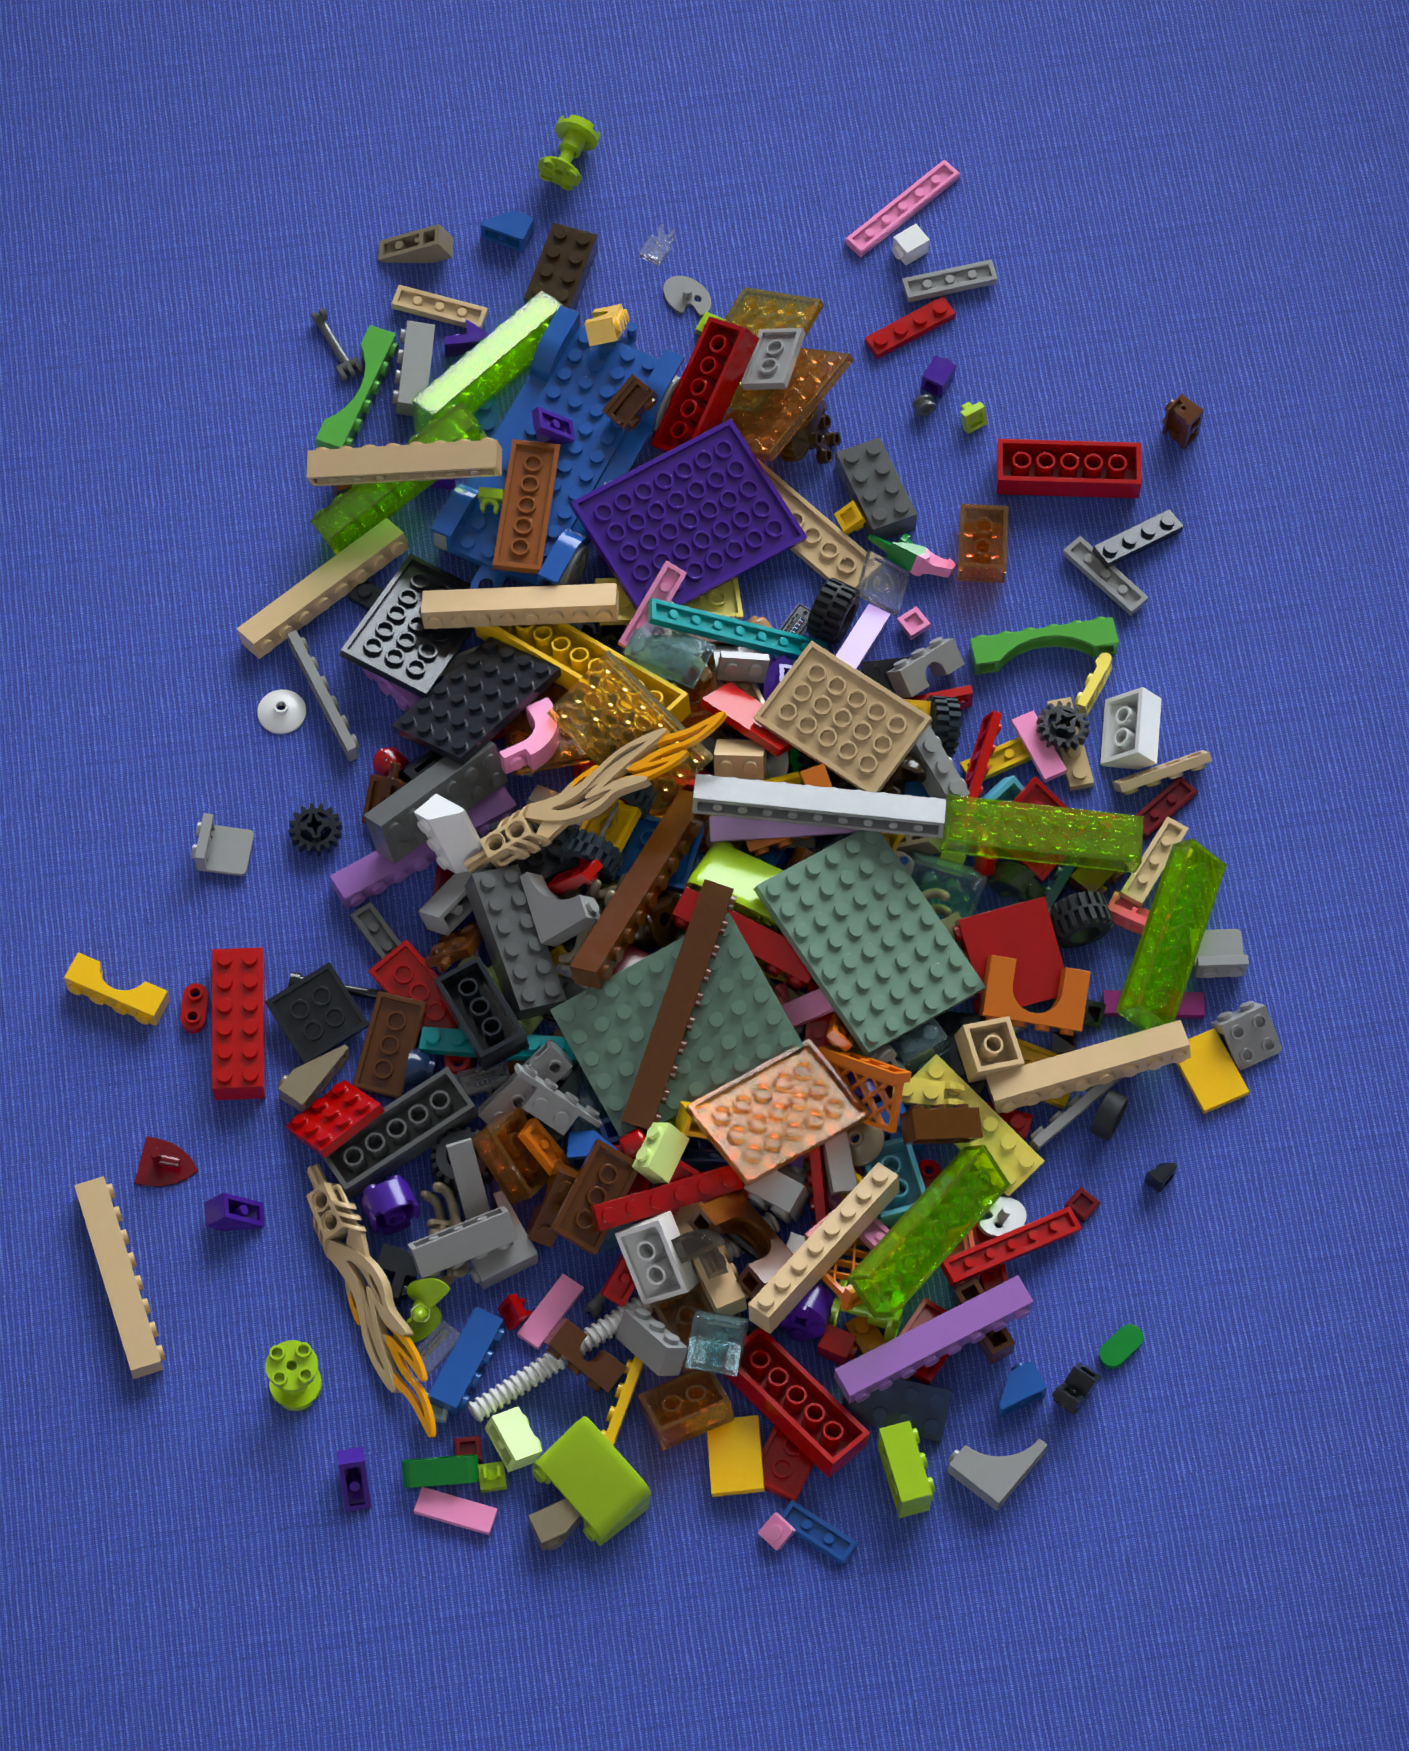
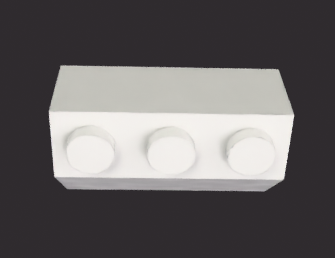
M1141 687L1105 699L1100 762L1102 766L1138 770L1157 764L1161 713L1160 697Z
M435 794L414 812L418 819L417 825L428 838L426 842L436 853V861L442 869H448L455 874L468 872L463 861L483 850L479 841L480 838L465 809ZM489 862L481 868L489 867L493 863Z
M671 1211L648 1217L615 1233L643 1305L687 1293L699 1283Z

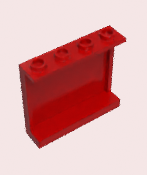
M1045 896L958 919L954 922L953 934L955 940L960 941L961 951L983 983L988 956L997 955L1014 958L1017 961L1013 981V994L1021 1007L1057 998L1061 969L1065 967ZM982 991L975 995L976 999H973L976 1014H979Z

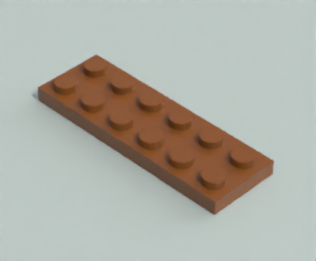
M512 439L493 569L538 574L545 553L560 444Z

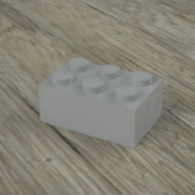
M760 1161L744 1187L749 1194L748 1198L751 1199L750 1201L754 1206L765 1212L769 1208L776 1215V1218L787 1224L790 1221L795 1223L799 1221L810 1201V1197H812L803 1184Z

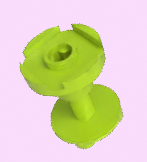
M565 115L558 119L555 126V133L561 140L558 147L561 153L559 157H542L538 162V169L540 171L538 175L544 181H551L554 184L560 185L562 189L571 191L581 181L578 169L571 164L573 158H578L582 151L594 150L600 141L601 134L599 130L597 133L593 130L594 124L587 119L577 115H570L569 118H564Z
M841 1279L839 1284L844 1288L850 1282L849 1280ZM897 1292L893 1304L873 1299L872 1303L864 1302L846 1312L868 1318L867 1324L886 1329L883 1342L887 1343L897 1337L908 1295ZM839 1296L834 1299L831 1309L832 1315L829 1324L837 1327L841 1313L844 1311L840 1307L841 1298Z
M289 1340L279 1343L270 1349L269 1355L266 1358L265 1369L269 1379L272 1398L282 1405L283 1408L291 1411H300L310 1407L322 1391L318 1359L311 1346L306 1342Z

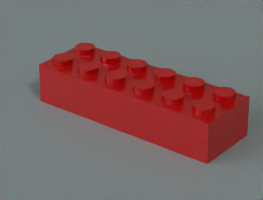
M709 316L651 442V446L664 454L720 425L760 338L745 327Z
M998 439L996 450V494L1139 499L1142 485L1141 443Z
M687 886L671 918L675 922L674 925L683 931L688 929L700 894ZM727 910L757 963L765 967L764 972L775 978L778 975L783 976L787 979L786 983L793 988L800 990L803 987L806 989L812 976L784 936L733 910Z
M263 947L212 949V1090L215 1100L266 1099L265 957Z
M757 1328L723 1356L720 1372L828 1478L833 1476L866 1448L870 1432L762 1328Z

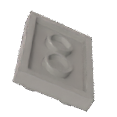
M803 328L759 329L757 337L760 339L747 365L741 386L744 390L787 389L805 337V332Z

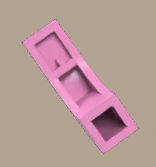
M548 697L526 707L528 724L533 730L531 736L523 742L499 752L501 768L505 774L519 770L526 765H529L531 770L534 771L543 766L555 753L560 738L557 712Z

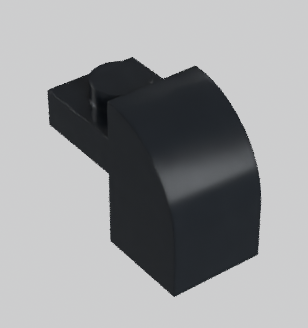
M383 1243L377 1263L387 1278L393 1280L391 1288L394 1304L400 1307L402 1299L406 1300L408 1297V1285L418 1280L417 1269L409 1252L400 1247Z
M1080 1362L1072 1368L1064 1383L1055 1389L1052 1397H1054L1053 1401L1075 1415L1089 1398L1102 1377Z

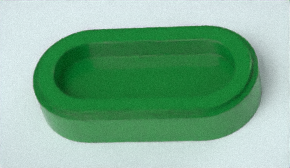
M1132 1324L1121 1327L1100 1348V1363L1108 1369L1120 1367L1141 1347L1143 1342L1141 1329Z

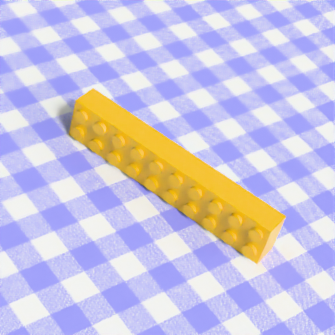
M568 623L475 627L476 636L484 641L489 637H493L559 667L562 675L555 683L644 735L662 728H667L669 732H672L691 714L687 692Z

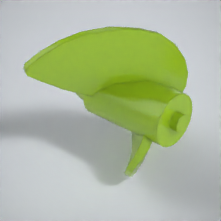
M422 1278L411 1282L407 1287L408 1296L414 1300L410 1313L411 1317L406 1321L414 1333L413 1336H410L413 1343L431 1335L441 1323V1311L435 1305L447 1295L450 1287L439 1279Z

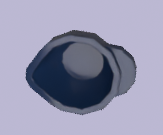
M419 1047L410 1051L406 1065L407 1085H419L438 1073L437 1060H431L429 1055L419 1051Z

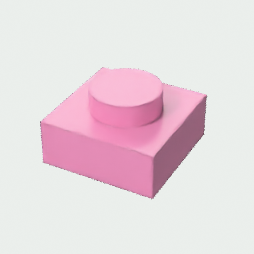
M917 606L897 618V624L910 640L927 631L931 626V623Z
M776 1512L759 1530L758 1534L778 1551L796 1530Z

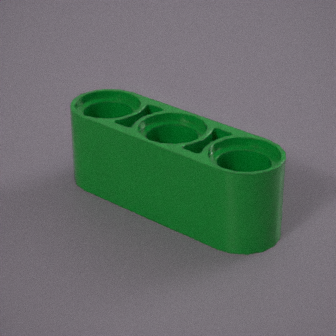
M477 1454L401 1460L404 1488L479 1482Z

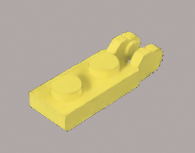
M1106 652L1098 655L1095 661L1096 669L1094 673L1088 675L1083 693L1079 692L1075 699L1074 705L1080 707L1078 713H1086L1085 718H1087L1106 684L1110 672H1112V656Z
M911 1078L910 1082L904 1083L901 1101L906 1105L931 1107L946 1104V1107H953L954 1105L964 1104V1101L956 1098L944 1099V1091L961 1093L965 1091L966 1086L964 1084L945 1083V1081Z

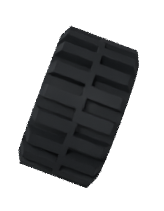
M829 579L819 591L812 605L807 620V632L833 645L838 643L848 631L855 617L860 602V590L838 579Z
M1097 891L1072 894L1059 900L1048 909L1059 947L1075 948L1088 945L1105 936L1114 926L1106 899L1102 893Z
M455 1127V1132H451L449 1129L445 1132V1137L440 1135L437 1138V1144H434L432 1147L431 1166L435 1182H441L449 1186L455 1196L458 1190L452 1167L448 1164L450 1160L446 1148L447 1144L471 1138L485 1189L486 1183L490 1185L493 1181L492 1175H495L496 1171L493 1145L490 1144L489 1138L486 1135L482 1137L481 1131L476 1130L475 1133L472 1132V1127H466V1130H461V1127Z

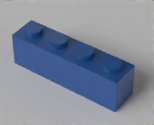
M474 1308L428 1394L431 1405L442 1410L444 1408L448 1413L456 1417L460 1410L465 1411L471 1399V1396H469L470 1391L473 1387H478L483 1376L481 1371L484 1365L489 1366L493 1359L494 1352L492 1350L495 1344H500L505 1336L504 1319L481 1308Z

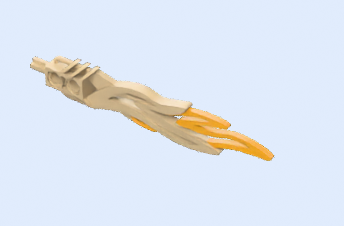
M721 711L692 727L675 733H670L667 728L658 729L624 745L609 756L600 766L594 765L579 775L560 794L542 801L530 803L523 807L522 810H518L511 816L503 819L497 829L479 840L483 850L463 861L465 867L471 874L489 862H492L496 868H501L515 859L525 860L530 857L529 853H536L541 850V847L550 845L552 840L568 825L581 823L600 815L621 796L649 787L651 785L649 780L681 764L690 756V753L685 749L695 746L712 734L724 722L727 714L725 711ZM687 739V740H685V741H683V742H678V743H675V744H671V745H668V746H666V747H663V748H661V749H658V750L654 751L656 748H658V747H660V746H663V745H666V744H670V743H674V742H677V741H680V740ZM628 772L634 774L623 777ZM584 798L586 799V800L583 801L582 803L576 805L577 803H579L580 801H582ZM532 823L540 825L536 834L531 826Z
M320 1164L310 1166L306 1172L314 1190L307 1194L306 1197L313 1213V1227L318 1235L321 1246H323L326 1257L332 1261L345 1279L349 1305L357 1325H361L362 1336L369 1358L385 1386L392 1393L402 1392L416 1412L427 1436L435 1438L436 1423L429 1397L408 1366L409 1364L420 1381L427 1382L428 1377L424 1363L410 1338L414 1333L395 1307L392 1288L386 1274L370 1256L365 1233L367 1230L365 1226L357 1222V1220H362L360 1215L352 1211V1209L357 1208L355 1204L348 1201L340 1184L327 1182ZM347 1237L346 1243L341 1242L343 1239ZM362 1274L364 1275L365 1279L367 1280L369 1286L366 1285L365 1280H364ZM386 1326L399 1338V1340L395 1336L387 1334ZM395 1363L399 1368L400 1372L402 1373V1375L405 1377V1379L414 1388L419 1399L411 1390V1388L405 1383V1381L400 1377V1375L397 1372Z

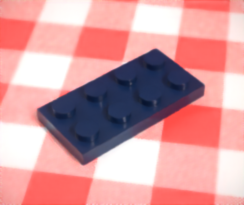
M899 1378L893 1381V1385L883 1391L878 1389L870 1393V1397L860 1403L854 1401L849 1404L844 1396L842 1406L861 1424L883 1428L910 1421L912 1429H917L919 1437L941 1442L953 1390Z

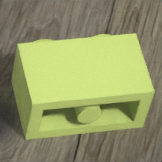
M653 1122L647 1131V1136L641 1148L636 1154L632 1167L651 1183H669L689 1142V1138L671 1123Z
M519 1406L491 1416L485 1426V1430L508 1473L533 1464L543 1451L540 1440L534 1436L529 1427L528 1418L522 1414Z

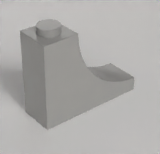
M526 872L520 876L541 944L557 947L595 925L600 918L599 905L595 898L577 895L573 898L562 900L550 891L543 875Z
M503 1190L493 1194L494 1205L496 1208L504 1206L509 1211L519 1240L514 1241L513 1245L506 1249L496 1248L489 1251V1255L484 1258L470 1259L471 1269L469 1274L475 1284L479 1283L483 1290L538 1263V1253L532 1242L528 1239L527 1233Z
M1039 1438L1028 1449L1009 1456L985 1455L965 1445L961 1451L956 1449L947 1461L950 1463L948 1473L998 1511L1044 1456L1048 1445Z

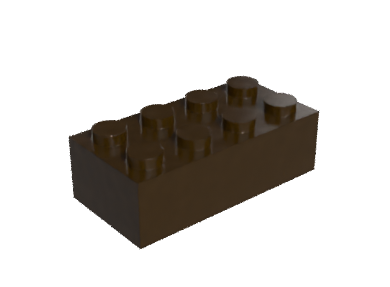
M557 223L552 224L524 297L526 314L552 320L560 305L575 311L598 250L597 234Z

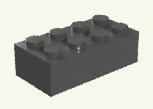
M880 437L836 452V471L850 500L858 504L867 521L864 523V529L868 536L872 534L885 540L916 529L917 513Z

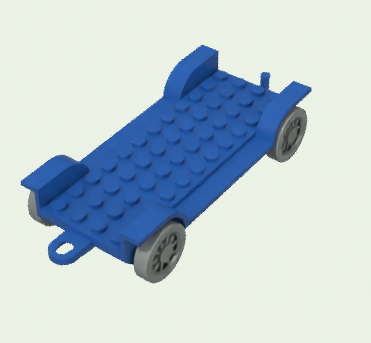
M560 305L537 346L527 380L493 439L498 440L502 448V476L469 478L466 485L459 484L450 494L431 527V531L434 532L435 547L480 565L471 582L470 589H478L479 583L482 580H490L493 583V588H503L509 578L529 587L579 585L589 557V548L586 545H589L591 539L569 505L572 501L603 486L604 482L608 483L630 472L652 431H657L681 379L676 374L685 359L684 356L665 349L659 359L635 349L637 324L634 322L627 324V335L620 341L589 346L586 328L580 326V313ZM633 373L651 388L658 397L656 398L655 406L650 411H645L640 417L641 422L634 430L630 429L627 433L607 417L602 409ZM536 407H541L572 420L575 436L574 442L560 444V455L543 565L538 574L493 569V559L502 505H499L498 514H494V506L492 504H488L485 507V513H482L480 509L481 502L478 499L479 487L503 489L504 491L512 439L537 442L531 411Z

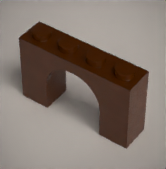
M740 1190L733 1191L699 1206L687 1222L703 1242L723 1233H731L741 1236L754 1247L759 1260L748 1264L736 1280L751 1299L760 1292L793 1256L790 1249Z

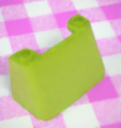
M714 842L691 874L686 886L700 893L704 879L734 888L733 896L737 897L733 908L734 911L754 919L756 923L762 924L778 934L781 933L780 928L753 889L756 885L784 870L735 849L729 842Z
M586 1416L575 1422L533 1463L532 1473L537 1481L540 1483L545 1482L548 1485L550 1483L554 1484L584 1519L585 1528L583 1532L586 1537L592 1542L596 1541L599 1546H602L649 1509L651 1491L648 1485Z

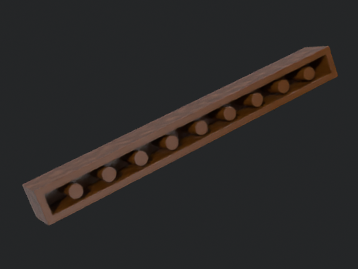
M680 789L569 967L575 984L601 990L606 981L611 978L617 963L621 962L629 944L633 943L635 934L640 926L644 925L650 910L655 907L658 897L667 888L671 876L677 872L684 855L688 854L694 839L699 836L702 826L711 816L692 813L694 792Z
M704 879L623 1113L622 1124L634 1128H642L647 1132L653 1122H660L662 1114L658 1113L661 1103L666 1104L670 1093V1089L666 1088L669 1079H675L679 1065L675 1064L677 1055L682 1056L687 1044V1041L683 1040L686 1030L690 1032L695 1021V1017L691 1016L694 1006H700L704 994L700 992L702 983H708L712 969L708 968L711 958L716 959L720 948V945L716 944L719 934H725L729 922L725 920L727 910H733L737 899L736 896H733L734 888Z

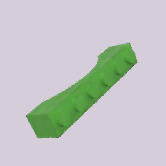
M369 325L361 342L362 358L365 363V373L361 387L345 408L324 420L315 439L317 448L339 449L341 446L353 448V438L356 433H360L363 426L362 419L371 410V400L380 391V381L389 372V362L398 353L399 344H397L396 333Z
M1097 617L1089 621L1075 620L1069 624H1050L1037 629L1030 627L1017 632L1003 631L997 635H978L970 639L969 653L974 675L999 672L1006 663L1016 656L1044 647L1070 648L1091 657H1098L1102 652L1117 654L1119 640L1113 617Z

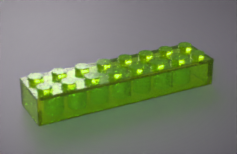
M541 291L535 297L530 298L527 304L520 310L515 311L507 321L498 325L495 331L488 337L483 338L475 348L466 352L463 358L455 365H451L438 379H434L430 386L423 392L418 393L412 400L415 431L432 443L443 440L529 367L543 334L562 304Z
M460 401L457 405L449 407L446 413L439 419L430 422L423 432L411 437L406 445H409L411 442L430 444L438 440L446 441L447 443L457 442L459 439L481 441L482 438L488 437L479 421ZM437 480L353 484L347 492L338 495L332 504L325 509L319 510L310 522L330 549L337 555L384 519H389Z
M948 794L945 797V823L943 837L940 838L939 851L1131 873H1135L1142 863L1144 816Z
M1193 838L1172 845L1116 1008V1012L1142 1031L1175 1022L1227 866L1226 863Z
M985 1145L964 1147L847 1277L873 1318L895 1317L1011 1185Z

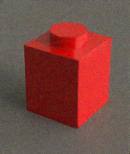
M828 1324L818 1344L817 1355L844 1365L849 1359L854 1360L858 1352L859 1346L856 1345L857 1336Z

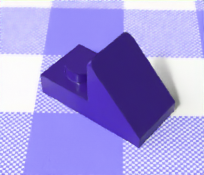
M465 319V335L452 334L444 336L446 357L492 353L491 335Z
M536 407L531 411L537 442L566 444L575 441L572 420L541 407Z

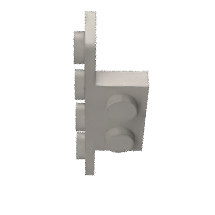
M516 1063L514 1066L516 1074L535 1086L521 1105L524 1110L562 1135H565L578 1116L583 1117L600 1128L602 1122L598 1117L600 1115L598 1111L589 1105L586 1108L578 1103V1098L569 1092L564 1094L557 1089L558 1085L550 1079L542 1080L536 1076L538 1074L537 1071L529 1065L525 1064L523 1067Z

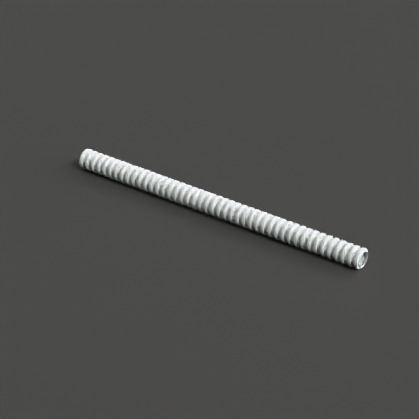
M765 1212L762 1218L777 1233L780 1230L779 1223L773 1214ZM727 1237L724 1239L725 1242L723 1244L728 1253V1257H726L728 1262H732L733 1257L738 1258L740 1253H746ZM638 1294L637 1298H631V1302L627 1301L624 1307L618 1306V1310H612L611 1315L606 1314L603 1320L601 1318L598 1319L597 1324L592 1323L590 1328L585 1327L584 1333L588 1336L580 1346L581 1356L584 1357L586 1355L585 1352L590 1353L593 1347L598 1348L599 1343L604 1344L607 1338L610 1340L613 1338V1334H617L624 1310L643 1308L652 1313L654 1308L658 1309L660 1304L665 1305L667 1303L666 1300L671 1301L673 1297L643 1305ZM545 1353L542 1359L540 1357L536 1359V1363L531 1362L529 1367H523V1371L518 1370L515 1376L510 1375L509 1380L504 1379L502 1381L503 1384H496L495 1389L490 1388L488 1390L489 1393L484 1392L481 1398L476 1397L475 1402H468L469 1411L475 1420L481 1423L484 1417H490L491 1412L495 1414L498 1408L503 1409L505 1403L509 1405L511 1403L510 1400H517L518 1395L523 1396L524 1391H531L532 1386L537 1387L538 1382L543 1383L545 1381L544 1378H551L552 1373L557 1374L558 1369H565V1365H568V1363L562 1358L557 1360L550 1354Z

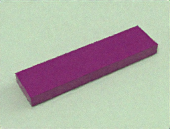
M1103 991V1003L1106 1004L1103 1017L1204 1019L1205 1016L1204 992Z

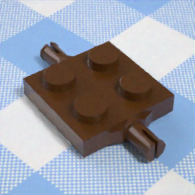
M391 762L388 776L370 775L363 815L408 784L398 778L400 763ZM363 816L361 823H365V824H366L365 819H364V816Z
M469 922L460 931H452L448 936L442 934L440 940L431 948V952L425 958L428 967L437 966L438 971L444 973L454 962L471 957L483 941L479 926L475 922Z

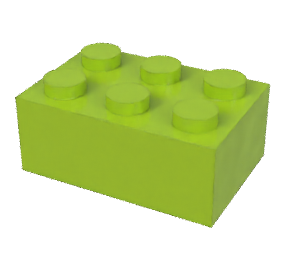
M910 1421L879 1428L877 1440L878 1451L899 1518L929 1511L931 1501H934L933 1493H935L932 1477L927 1478L925 1468H928L925 1454L924 1452H919L918 1444L920 1443L918 1431L916 1428L912 1429Z

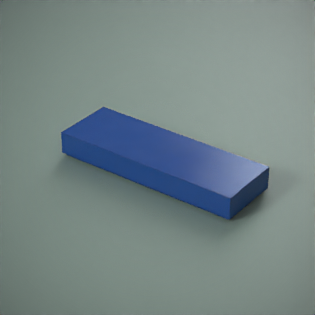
M791 1500L781 1515L796 1530L794 1535L842 1566L845 1565L858 1546L857 1541Z

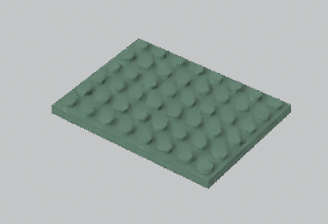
M859 830L761 882L753 889L865 1056L973 997L985 988L984 983L881 832Z
M729 912L725 916V920L729 921L725 934H719L716 944L720 945L716 959L711 958L708 968L712 969L708 983H702L700 992L704 993L699 1007L694 1006L691 1015L695 1017L691 1032L686 1030L683 1040L687 1041L682 1056L677 1055L675 1064L679 1065L675 1079H669L666 1087L670 1089L666 1104L661 1103L658 1113L662 1114L661 1123H665L677 1116L680 1101L701 1103L803 1047V1043ZM684 937L614 974L606 981L601 990L591 987L550 1009L619 1137L635 1129L634 1127L622 1124L621 1119Z

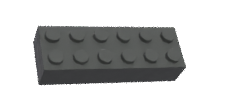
M489 741L464 765L446 757L442 758L363 816L377 853L395 864L428 840L426 834L418 827V819L414 812L435 794L460 806L467 812L507 783L508 779L501 768V760L496 745Z
M516 864L474 873L470 876L464 887L502 994L519 1021L550 1014V1009L565 1002L567 999L548 946L540 943L520 879L522 874L519 865Z
M448 1066L384 1107V1113L328 1157L324 1158L321 1156L350 1200L363 1192L367 1186L377 1183L431 1148L434 1144H437V1138L440 1135L445 1137L447 1130L450 1129L451 1132H455V1127H463L478 1117L475 1105Z

